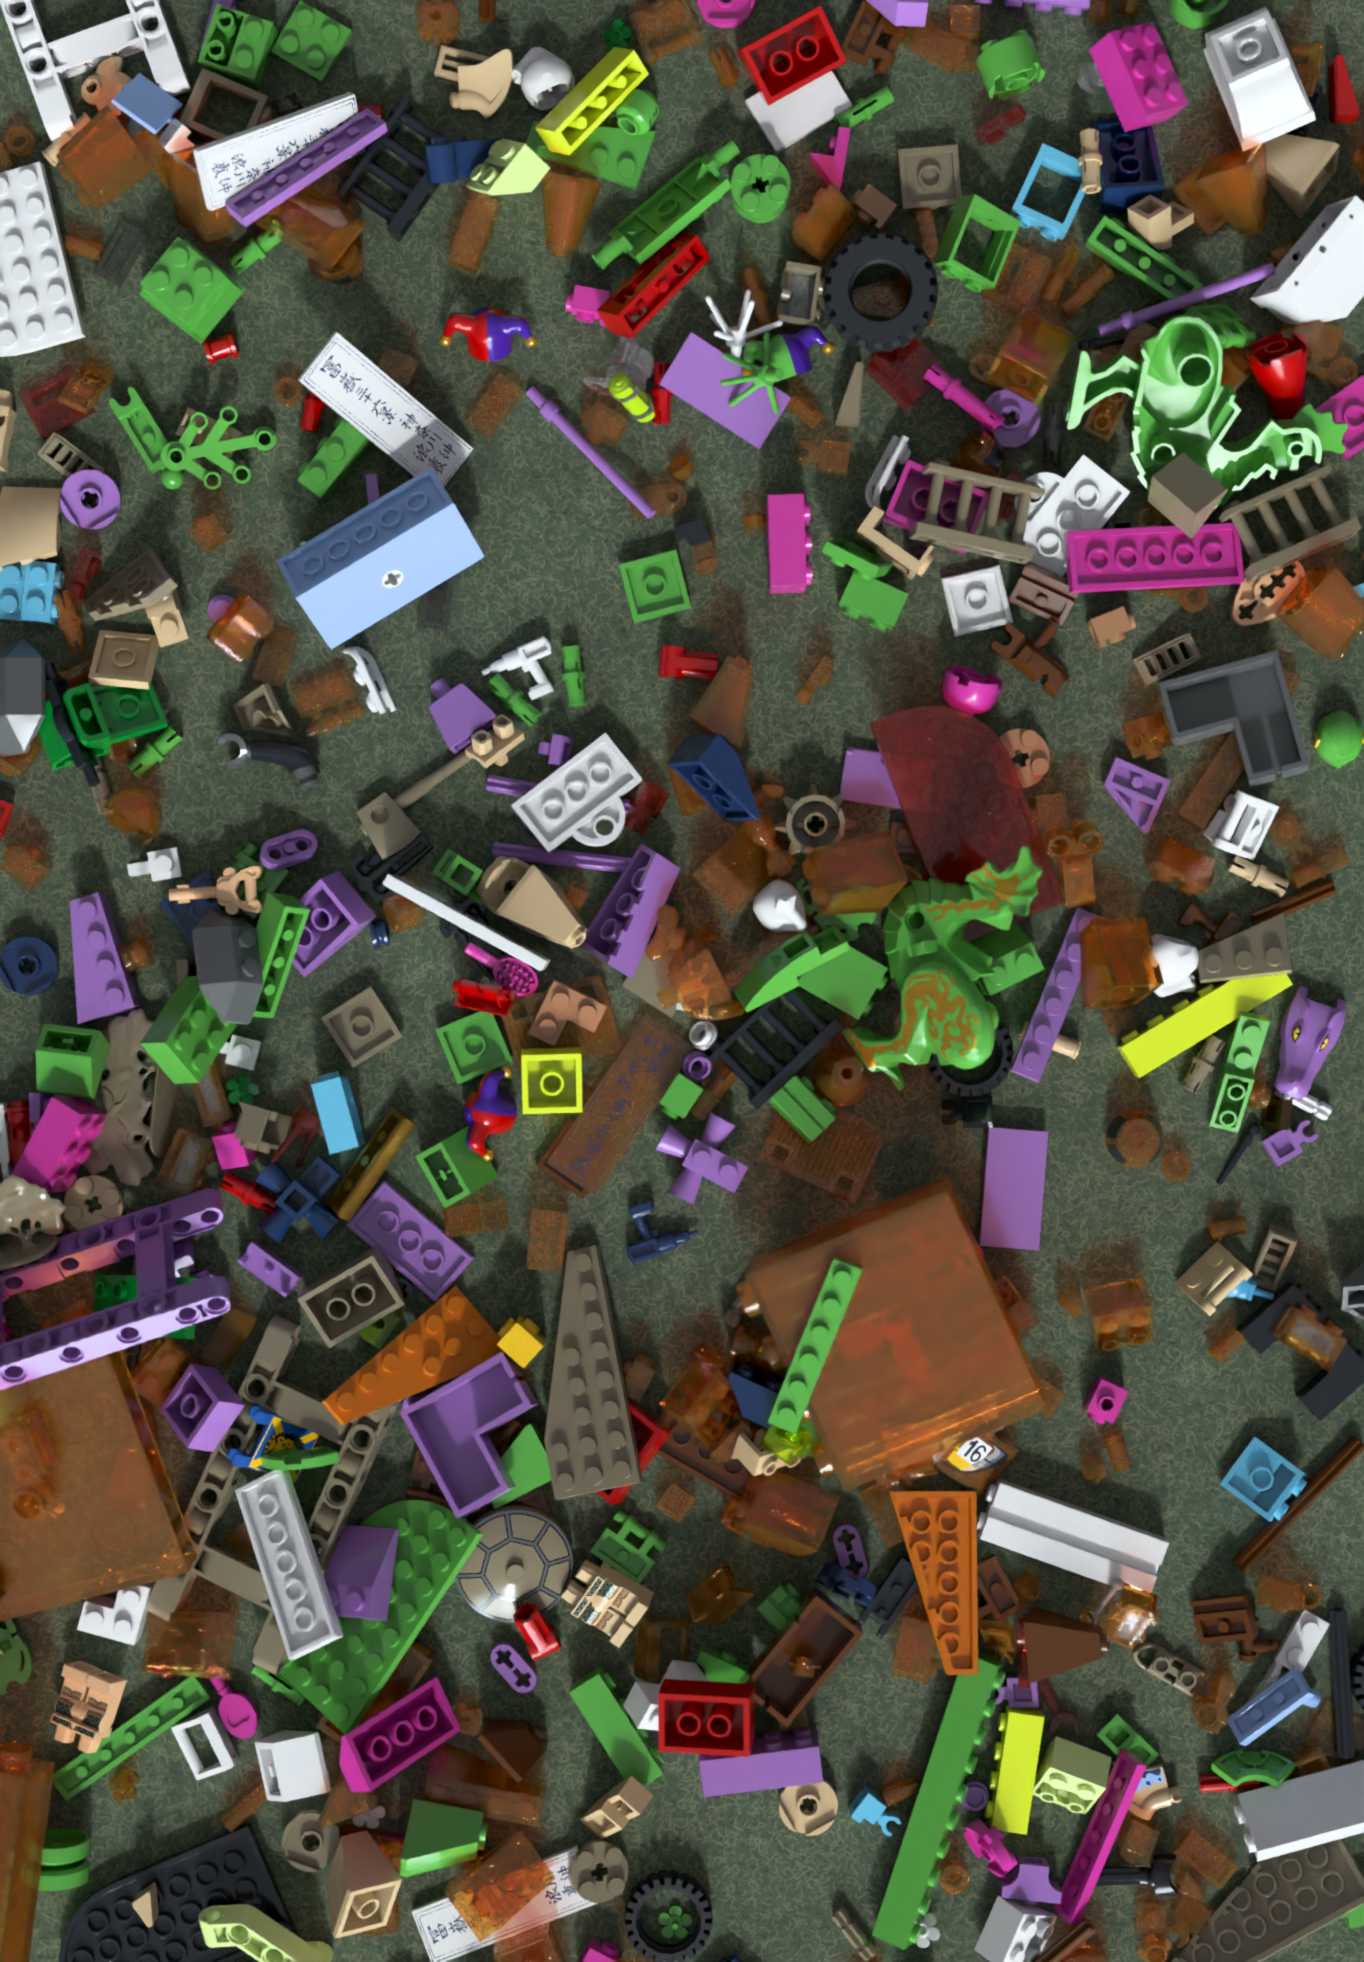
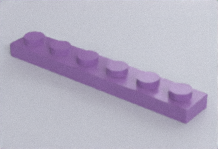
M366 108L225 203L227 212L244 227H247L388 132L386 122Z
M1079 907L1075 909L1011 1066V1072L1034 1082L1040 1081L1104 918Z

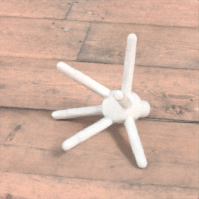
M746 290L738 326L728 327L712 298L706 296L705 300L713 312L709 315V318L722 330L714 331V335L725 339L726 345L730 346V355L742 359V346H745L747 339L783 324L781 320L747 332L746 327L755 302L750 300L751 291Z

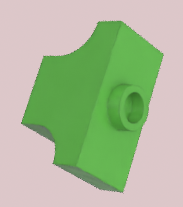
M448 848L432 873L483 906L482 899L477 894V887L484 871Z
M702 1644L696 1655V1662L703 1667L704 1675L711 1682L740 1683V1678L750 1667L738 1661L739 1657L730 1651L723 1650L720 1653Z

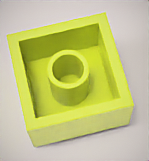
M581 1048L521 1049L523 1114L583 1112Z

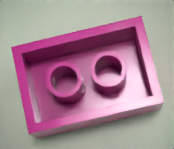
M1153 21L1111 31L1089 49L1124 132L1167 121L1189 104Z
M907 460L883 518L884 522L910 532L911 526L921 522V519H925L933 476L921 474L923 465ZM944 480L937 522H939L940 527L950 529V526H954L962 484L960 482ZM974 486L965 527L968 529V533L971 534L976 532L990 495L989 492ZM950 548V549L955 550V551H957V552H959V553H962V554H964V555H965L966 552H967V551H962V550Z
M804 494L768 495L766 507L769 594L805 592L806 586L811 585L812 562H806V555H810L811 532H805V525H809L810 502H804Z
M52 1097L11 1175L25 1179L29 1184H37L45 1188L47 1193L67 1192L77 1180L76 1173L79 1167L90 1156V1147L94 1139L102 1133L105 1126L103 1122L107 1114L80 1097Z

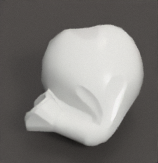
M531 48L521 61L513 66L512 80H514V83L521 85V89L528 102L539 110L546 111L555 107L575 87V79L570 66L564 60L544 48Z
M781 879L771 881L754 898L753 911L760 923L770 931L776 933L803 932L807 928L803 900L795 887L789 882Z
M1161 934L1152 935L1145 946L1144 962L1154 993L1159 997H1165L1178 992H1194L1196 988L1195 976L1191 973L1197 968L1199 961L1196 946L1181 939Z

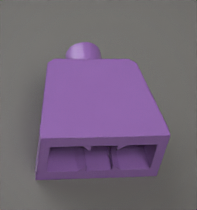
M441 678L430 686V690L437 698V701L428 708L447 746L454 755L472 742L471 736L477 731H487L493 726V719L497 716L463 683L451 689L445 679Z

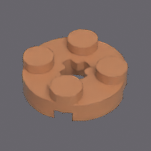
M1020 728L1007 731L997 739L992 747L990 754L991 769L996 778L1007 786L1014 788L1030 787L1039 782L1049 769V748L1044 739L1033 730ZM1018 749L1022 754L1026 753L1028 755L1024 767H1020L1019 763L1013 764L1012 758L1016 756L1015 751Z

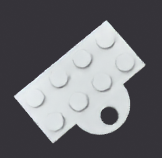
M1084 454L1065 478L1052 472H1041L1027 478L1026 480L1034 481L1040 488L1045 489V495L1039 501L1030 503L1023 539L1026 542L1025 546L1034 548L1032 560L1029 562L1063 577L1067 572L1064 533L1067 531L1101 529L1131 491ZM1016 495V497H1015V509H1016V511H1017V506H1018V501H1019V496H1017V495Z
M604 733L511 806L548 854L571 836L584 845L604 846L614 841L623 830L625 809L620 798L642 782V778L609 736ZM602 820L610 821L614 827L613 831L609 835H600L596 830L598 822Z

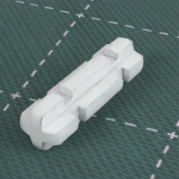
M1277 1088L1275 1090L1277 1097L1292 1100L1293 1105L1308 1113L1313 1112L1314 1116L1322 1120H1327L1331 1114L1332 1106L1323 1101L1318 1102L1319 1099L1309 1094L1304 1098L1294 1099L1293 1097L1283 1095Z

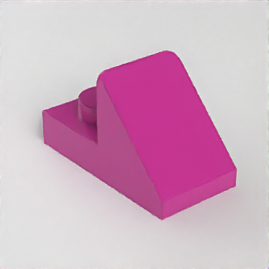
M839 127L838 135L831 136L828 154L834 156L810 153L809 162L834 195H840L851 128Z

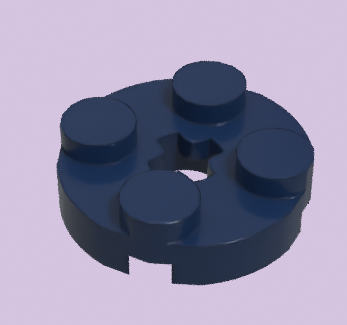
M19 937L9 942L2 951L0 978L4 985L13 992L30 996L41 994L51 988L59 976L60 962L57 952L52 945L41 938ZM26 958L36 962L35 971L32 974L29 971L24 972L22 970V967L25 965L24 959Z
M829 1563L823 1565L816 1579L818 1583L828 1588L833 1587L832 1593L839 1598L848 1600L852 1596L856 1602L870 1607L877 1590L874 1584L859 1575L856 1578L848 1574L849 1570Z

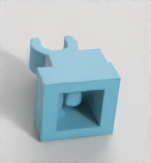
M867 1785L863 1787L848 1807L850 1817L858 1823H861L864 1818L873 1825L877 1821L887 1836H892L891 1829L886 1827L889 1821L901 1824V1820L896 1813L884 1811L887 1808L885 1800Z

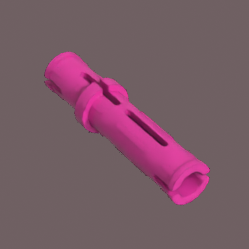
M937 363L931 366L932 370L928 369L924 379L944 393L943 397L947 401L950 399L990 430L992 434L997 431L996 427L999 428L1005 418L962 385V380L959 378L954 379L940 368Z

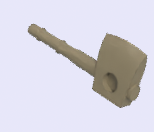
M465 750L443 766H439V769L419 780L394 799H391L384 792L356 812L361 820L358 826L365 836L369 835L382 860L405 848L421 833L402 810L474 759L467 757Z

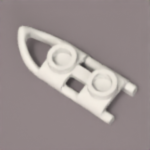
M893 435L867 483L865 498L871 509L874 506L881 509L880 495L882 489L889 491L894 486L897 480V476L894 475L897 463L903 465L911 454L907 444L909 438L905 435H902L901 438Z
M347 647L343 649V653L351 655L357 663L354 670L356 681L362 686L366 684L370 691L366 697L369 709L372 712L379 711L380 714L387 712L386 708L388 707L391 712L396 711L397 707L373 656L360 647ZM363 658H365L368 661V665H366ZM374 681H377L381 689L380 692L378 691Z

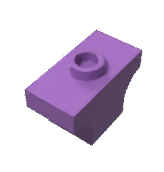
M1017 1855V1865H1015L1014 1870L1007 1876L999 1877L998 1889L1001 1898L1018 1899L1020 1902L1028 1905H1036L1038 1902L1061 1904L1062 1891L1059 1883L1049 1879V1864L1046 1858Z

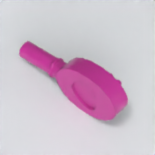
M471 942L466 945L464 952L485 964L486 967L491 968L493 977L499 986H505L508 990L517 991V996L530 995L537 989L538 979L532 966L512 955L497 958Z
M214 1663L210 1664L204 1671L216 1688L217 1694L221 1697L218 1713L223 1726L235 1737L241 1739L250 1738L257 1730L260 1720L255 1703L245 1693L235 1690L231 1691Z

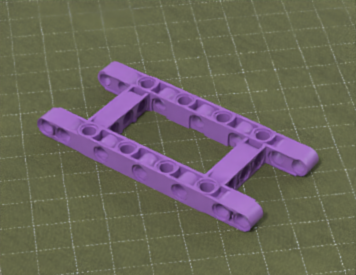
M203 1189L58 1237V1243L54 1249L42 1258L0 1271V1390L158 1338L172 1331L226 1313L230 1309L231 1303L229 1283L225 1278L218 1276L210 1277L208 1275L176 1286L173 1247L174 1241L213 1229L215 1225L223 1220L221 1193L215 1189ZM135 1254L137 1299L6 1342L3 1337V1323L6 1322V1318L3 1315V1301L9 1299V1296L29 1289L32 1291L65 1280L67 1276L85 1270L89 1272Z

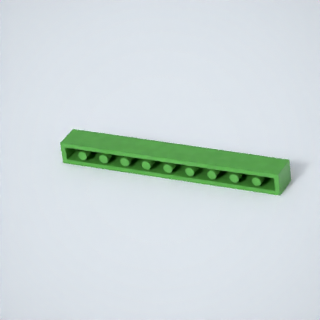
M978 1652V1675H957L872 1932V1936L903 1950L912 1943L916 1944L921 1934L922 1926L918 1924L921 1915L925 1916L929 1909L931 1898L928 1897L931 1886H936L941 1870L937 1869L940 1858L944 1859L948 1852L950 1842L946 1839L949 1830L953 1831L958 1822L959 1813H956L958 1803L963 1802L969 1786L965 1782L968 1773L972 1774L977 1764L978 1757L974 1756L977 1745L981 1746L986 1737L987 1729L984 1728L986 1718H990L994 1712L996 1700L993 1697L996 1688L1000 1689L1005 1679L1006 1672L1002 1671L1005 1662Z

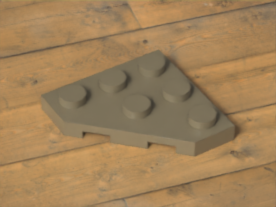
M149 547L82 603L87 613L95 621L154 606L159 601L168 599L178 586L159 555L152 547Z

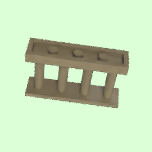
M933 460V462H929L922 468L921 474L930 475L933 478L925 519H921V522L911 526L909 539L1025 564L1032 560L1034 548L1025 546L1026 542L1023 539L1031 499L1037 500L1045 495L1044 488L1037 487V483L1030 480H1019L1018 483L950 467L951 463L943 460ZM945 479L962 483L954 526H950V529L940 527L939 522H937ZM973 486L991 489L983 532H980L979 535L968 533V529L965 528ZM1002 492L1019 496L1012 537L1008 539V542L997 540V535L994 534Z
M1330 464L1319 468L1318 465L1305 470L1300 478L1243 503L1236 500L1223 507V513L1216 521L1220 524L1232 520L1251 558L1249 567L1244 571L1248 584L1352 538L1362 528L1357 517L1346 521L1345 518H1341L1322 481L1333 470ZM1310 485L1330 522L1329 530L1322 533L1314 529L1296 491ZM1285 497L1304 535L1302 537L1303 541L1295 545L1292 541H1288L1269 504ZM1256 509H1259L1278 547L1276 549L1277 553L1268 557L1266 553L1262 554L1243 516Z

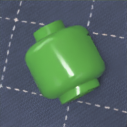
M634 89L616 109L619 127L625 133L632 136L647 133L660 114V108L654 94L648 90Z

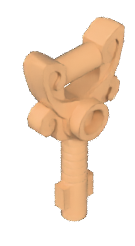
M251 866L238 873L232 867L226 868L223 871L224 877H220L217 880L216 886L190 888V885H177V889H169L170 901L178 900V904L191 903V899L217 898L218 903L221 906H225L226 912L230 915L237 914L240 908L249 912L261 913L263 904L260 900H257L256 879L261 876L263 867ZM242 880L245 882L246 901H242L238 894L239 883Z

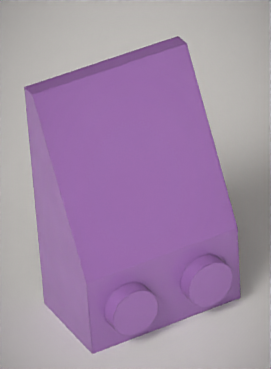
M340 871L321 878L299 900L310 909L292 963L303 977H306L355 937L376 917Z
M357 1525L345 1526L324 1574L336 1616L387 1621L399 1529Z

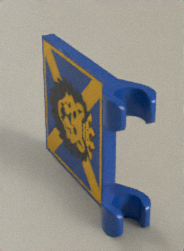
M252 1405L248 1415L253 1417L256 1423L265 1426L250 1454L231 1447L226 1457L237 1467H245L266 1474L272 1471V1469L262 1467V1455L285 1448H315L320 1435L258 1405ZM304 1469L289 1470L294 1484L297 1483Z

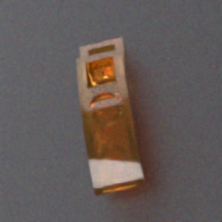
M1145 322L1137 324V328L1129 331L1119 352L1124 351L1133 358L1141 360L1142 353L1139 344L1154 336L1159 329ZM1116 392L1095 403L1082 429L1109 442L1131 396L1127 393Z

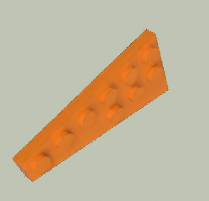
M454 1286L323 1400L322 1403L341 1425L407 1397L459 1377L500 1352H504L497 1345L500 1337L458 1287Z
M889 1491L945 1673L947 1675H978L976 1491Z

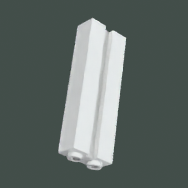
M999 1478L996 1479L995 1485L990 1484L985 1495V1501H988L985 1513L980 1511L977 1517V1534L981 1540L1111 1586L1115 1578H1121L1124 1582L1122 1590L1147 1599L1150 1598L1157 1578V1570L1163 1562L1169 1545L1165 1537Z
M1364 1760L1284 1781L1278 1788L1270 1785L1237 1794L1238 1805L1234 1806L1238 1823H1244L1248 1830V1834H1244V1840L1249 1853H1255L1257 1862L1364 1833Z

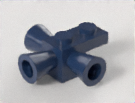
M318 1155L297 1179L292 1181L275 1158L255 1181L281 1195L275 1201L280 1207L258 1222L259 1226L271 1238L281 1242L293 1220L298 1222L305 1216L323 1240L342 1218L317 1202L342 1174Z

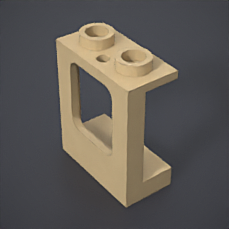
M874 506L858 528L854 539L874 554L894 563L893 567L911 580H913L916 574L922 577L934 559L930 555L934 547L930 545L920 560L914 558L875 530L885 512Z

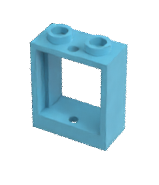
M1042 143L1010 212L1012 217L1021 222L1020 227L1028 229L1032 226L1041 230L1040 234L1051 241H1056L1057 238L1062 241L1064 240L1086 193L1082 192V172L1078 165V159ZM1041 165L1081 183L1063 223L1022 205Z
M339 1071L317 1076L318 1083L311 1084L329 1153L333 1154L365 1144L366 1141L348 1075L340 1076Z

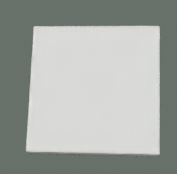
M1000 565L941 578L954 637L1013 623Z

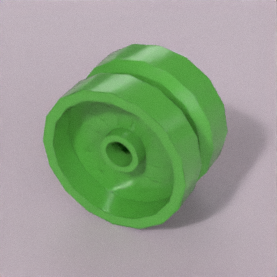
M45 1829L25 1837V1859L28 1862H26L24 1868L23 1883L26 1887L40 1891H61L80 1887L89 1881L90 1862L85 1858L90 1853L89 1833L78 1829Z

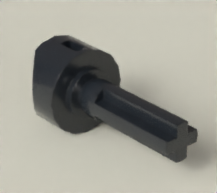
M1153 1855L1151 1868L1105 1867L1102 1869L1095 1886L1152 1884V1888H1155L1156 1897L1179 1896V1890L1172 1883L1169 1869L1176 1860L1177 1855Z

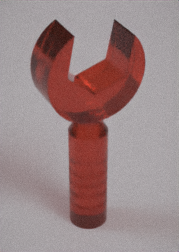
M1018 1618L1017 1645L1021 1647L1018 1653V1688H1030L1023 1624L1026 1618Z
M1047 1678L1038 1681L1039 1691L1049 1710L1054 1713L1049 1721V1729L1053 1737H1058L1056 1729L1063 1722L1073 1724L1075 1733L1078 1736L1080 1725L1076 1716L1070 1711L1060 1710V1704Z

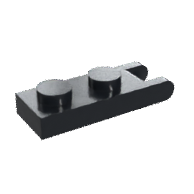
M902 1555L899 1557L877 1589L870 1607L866 1606L857 1619L862 1625L868 1617L881 1624L876 1633V1636L880 1639L885 1636L918 1588L911 1561Z

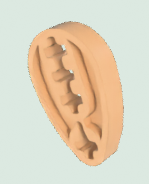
M1277 552L1267 554V557ZM1299 561L1291 564L1294 568L1291 571L1294 575L1293 578L1289 575L1281 581L1282 588L1277 586L1271 590L1270 594L1273 596L1271 599L1268 596L1264 599L1260 597L1262 592L1260 586L1267 587L1273 581L1270 576L1277 577L1283 572V568L1249 584L1244 576L1245 582L1239 584L1233 598L1230 613L1232 621L1240 627L1261 624L1273 619L1295 604L1303 595L1306 587V574ZM1255 602L1256 605L1249 613L1252 618L1250 620L1248 618L1241 620L1238 616L1241 613L1238 609L1239 606L1246 608Z

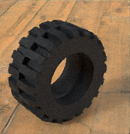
M877 231L878 234L869 235V233L860 235V238L855 241L851 239L844 244L845 248L841 252L837 251L832 258V264L825 273L823 296L828 318L842 338L848 340L856 348L861 347L868 352L884 351L886 353L892 352V349L901 347L902 349L908 346L909 342L915 338L918 339L923 334V330L927 325L929 326L937 306L938 284L935 268H933L930 262L931 259L926 252L923 253L916 242L913 240L908 241L904 238V235L898 233L891 235L887 234V231ZM875 264H887L897 268L905 276L909 286V298L905 308L897 316L886 321H875L863 316L857 310L852 297L853 285L858 275L867 267Z

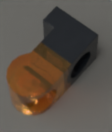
M703 518L676 527L675 534L678 542L687 540L693 556L692 567L694 572L704 578L712 576L717 571L718 558Z

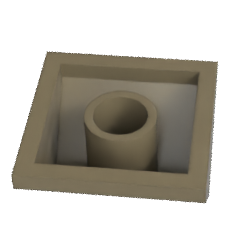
M1182 452L1152 476L1147 501L1187 536L1193 538L1229 489L1187 453Z

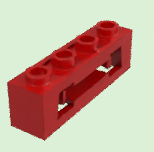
M680 231L674 239L668 241L656 251L653 257L646 260L596 310L610 333L632 339L710 259L698 236ZM682 266L689 268L684 272ZM645 307L647 311L642 315L643 311L641 310ZM633 315L641 316L635 323L631 318Z

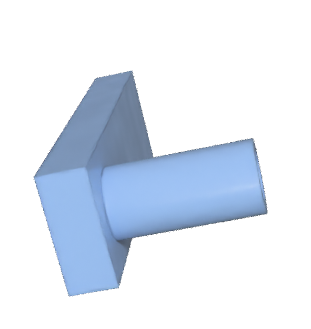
M1293 1668L1226 1720L1239 1744L1247 1746L1302 1704L1311 1708L1318 1706L1321 1696L1318 1691L1309 1687L1301 1671Z

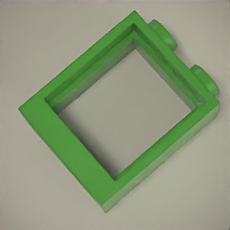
M976 194L961 196L958 198L933 264L942 269L941 272L945 276L954 279L959 278L964 281L965 287L972 291L981 292L985 289H994L1021 222ZM970 217L995 232L979 273L953 259Z

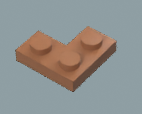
M553 979L528 1030V1034L555 1046L567 1020L595 1033L607 1008V1004Z

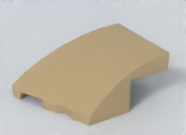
M2 486L0 495V572L2 571V566L16 562L26 565L38 559H46L58 555L62 539L59 522L62 488Z

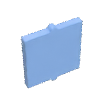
M141 73L128 84L124 83L122 90L111 101L114 106L153 134H156L166 123L170 124L173 116L183 106L181 102Z

